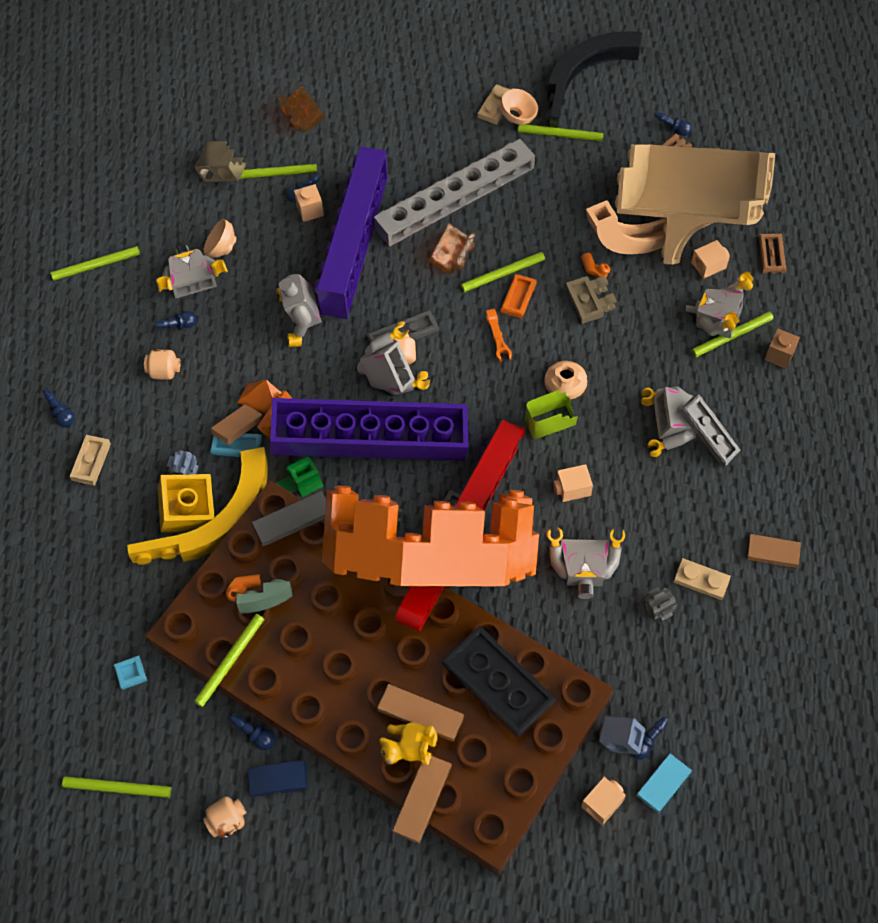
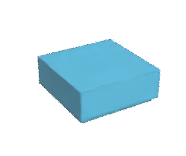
M140 656L114 664L122 690L147 681Z

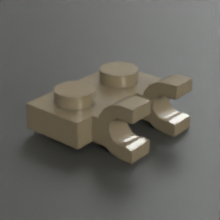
M605 275L589 281L588 276L566 283V289L582 324L604 317V311L608 312L616 309V298L613 293L600 299L596 296V294L608 291L606 287L608 281Z

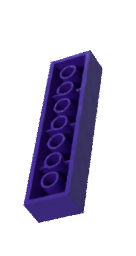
M360 146L358 155H354L353 172L348 174V189H344L342 195L343 205L337 211L338 222L337 225L334 224L332 227L331 237L333 239L331 243L328 242L327 258L326 261H322L320 274L322 275L320 280L317 279L315 283V293H318L317 306H320L321 315L348 319L373 232L374 216L378 214L388 179L386 150Z
M272 398L271 455L465 461L468 451L467 404Z

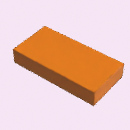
M515 274L501 307V313L523 318L537 280Z

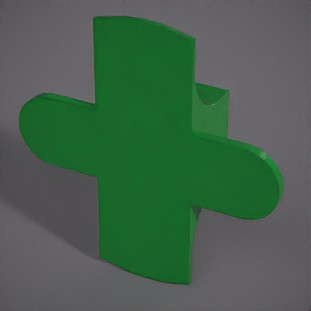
M309 456L287 466L285 470L289 477L276 483L290 493L298 490L302 497L323 487L319 472Z

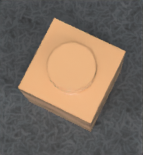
M315 184L294 190L296 206L303 222L324 216L322 200Z
M718 240L694 250L691 263L704 279L726 269L730 256L727 249L722 247Z
M586 465L558 470L557 479L553 481L556 495H561L563 502L588 497L592 494L593 484Z
M604 777L583 800L581 807L603 825L622 804L626 795L623 793V788L616 781H609Z

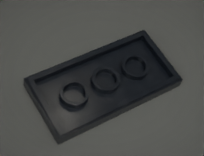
M481 626L475 629L441 661V664L516 738L523 735L556 703L557 699Z

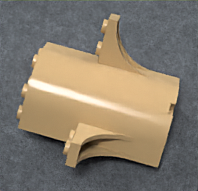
M632 144L631 149L628 151L629 167H621L617 176V183L619 185L618 195L615 199L617 213L667 218V222L664 225L665 244L662 247L663 264L680 263L685 244L700 228L714 222L751 225L756 224L764 214L762 211L763 204L768 203L771 192L775 153L725 150L721 148Z

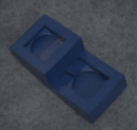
M305 761L284 762L248 769L249 792L252 797H260L277 792L284 794L308 789Z

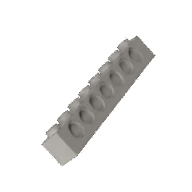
M521 139L509 143L504 148L490 153L487 157L471 163L460 171L454 172L442 181L435 182L427 189L418 191L412 197L379 212L374 216L375 230L390 247L534 169L535 155Z

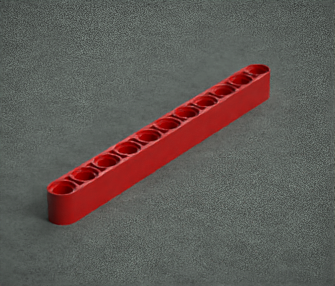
M504 419L502 420L455 506H460V502H474L478 508L485 511L519 447L520 438L523 439L526 428ZM410 586L397 611L395 621L420 632L445 586Z

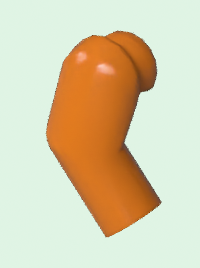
M585 253L581 256L587 274L598 278L604 275L607 277L610 273V267L607 264H595L591 253Z
M260 574L236 577L228 586L226 597L230 601H237V594H244L250 588L261 587Z

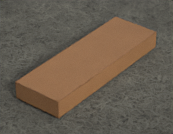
M388 684L378 706L379 712L403 722L419 723L423 726L431 725L438 736L454 742L464 719V714L390 684Z
M431 756L429 765L421 763L393 829V834L420 844L451 769V763Z

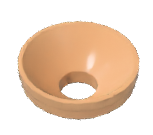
M510 89L503 94L500 101V109L505 118L511 123L527 124L537 115V102L530 94L523 90ZM510 110L518 112L520 117L513 116Z
M221 219L210 232L204 245V255L217 258L224 254H229L236 242V236L234 235L232 224L227 220Z
M572 361L556 362L549 367L544 379L549 393L559 390V393L566 392L570 399L580 396L587 386L585 370ZM570 370L574 376L570 379H565L561 377L560 372Z

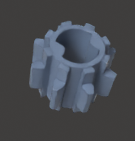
M182 450L175 452L174 457H169L166 466L169 468L168 474H196L199 467L196 465V456Z

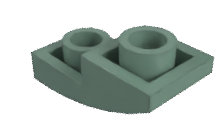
M275 579L269 583H263V593L246 591L244 594H237V607L240 614L269 609L292 597L290 581L286 582L281 579Z

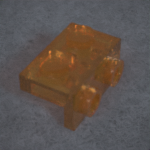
M300 86L287 99L281 94L278 96L282 103L280 108L287 116L291 115L290 122L296 129L301 127L305 132H308L326 117L303 86Z
M448 224L428 261L449 274H452L456 269L460 271L466 263L467 259L464 258L466 253L469 254L475 245L473 239L476 233L472 231L467 236Z

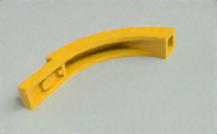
M260 447L240 451L242 462L240 481L232 499L221 513L205 525L190 532L127 545L128 554L132 562L144 565L150 563L152 559H173L177 554H181L183 562H187L212 553L267 485L268 464L265 448Z

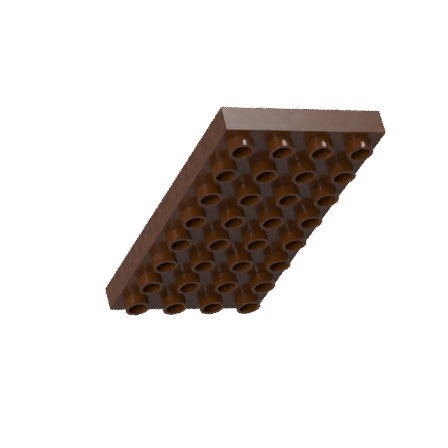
M269 481L145 636L152 648L207 683L255 614L263 617V623L215 690L400 812L422 762L400 759L393 764H388L381 755L382 745L379 741L380 738L396 742L401 740V735H391L387 731V727L389 725L408 724L378 711V706L388 684L464 714V719L454 742L437 735L435 747H431L428 744L427 752H431L433 757L451 763V769L426 829L499 877L608 704L614 688L446 586L443 588L420 632L396 622L397 611L410 586L390 584L391 578L380 577V581L357 578V572L348 570L346 575L333 573L322 562L325 519L263 547L252 522L302 500L274 482ZM260 574L261 587L247 590L258 591L259 593H263V583H269L275 579H281L286 582L290 581L292 597L279 605L262 611L240 614L237 601H230L226 597V590L236 577ZM479 626L557 699L556 703L519 738H516L441 664V661Z

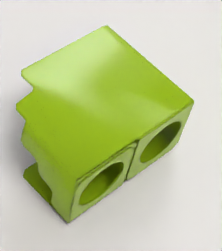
M559 390L527 402L524 421L535 440L576 425L578 417H573L571 400L566 395V392L559 393ZM566 406L572 417H562L560 413L535 422L532 418Z

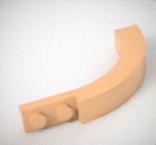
M607 200L586 209L590 225L601 243L611 251L621 254H643L658 250L665 244L664 225L667 222V218L639 225L623 224L618 222V217Z

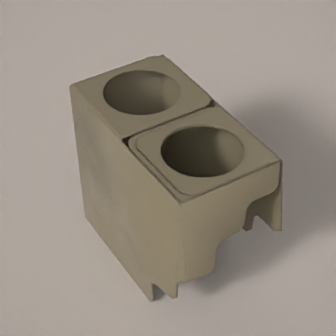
M227 141L207 142L194 167L203 181L206 182L239 181L247 162H242L244 157H232L235 150H229L230 145L226 146ZM208 171L214 174L211 180L205 178Z

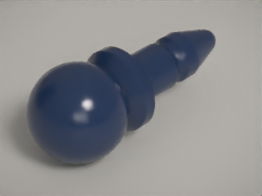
M654 113V116L660 122H664L669 127L671 126L670 131H675L680 136H687L691 133L692 127L688 121H680L678 117L674 120L664 113Z
M322 174L312 175L302 184L297 182L296 186L288 187L285 192L287 200L296 202L294 190L316 184L322 177Z
M185 311L181 315L179 313L175 314L174 318L162 319L154 325L157 328L163 329L176 326L179 330L183 327L192 328L197 323V316L191 311Z
M44 388L45 399L54 409L52 415L56 416L57 424L62 427L72 425L75 421L74 413L66 409V404L61 405L58 399L55 398V395Z
M234 715L230 716V720L238 729L240 728L241 731L251 736L249 741H254L258 749L269 750L274 746L275 735L271 730L262 729L261 725L254 728L245 719Z
M667 717L656 721L654 726L646 732L640 754H630L633 758L642 760L649 755L650 747L655 746L652 741L664 730L668 721Z

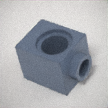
M605 717L604 724L600 729L599 742L612 752L640 754L645 728L634 718Z

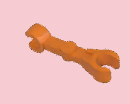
M489 309L486 311V319L491 327L493 340L497 346L496 359L501 363L500 354L506 353L510 361L512 352L503 341L496 310Z

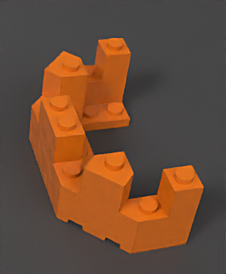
M335 486V490H327L322 562L335 574L346 575L348 570L357 572V578L380 581V577L391 578L390 584L399 586H507L510 584V579L513 582L525 579V574L528 576L536 575L539 534L532 530L534 505H532V498L524 495V491L509 490L508 494H500L499 502L492 503L490 534H483L485 511L478 508L476 503L460 502V506H450V502L434 501V505H425L423 535L405 533V537H396L398 504L390 500V496L375 495L374 499L358 501L359 495L351 490L349 486Z

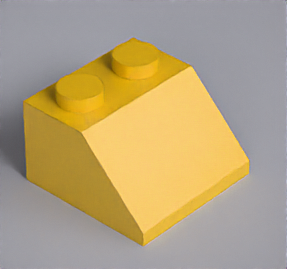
M211 474L160 476L157 488L161 533L189 531L203 526L214 519Z

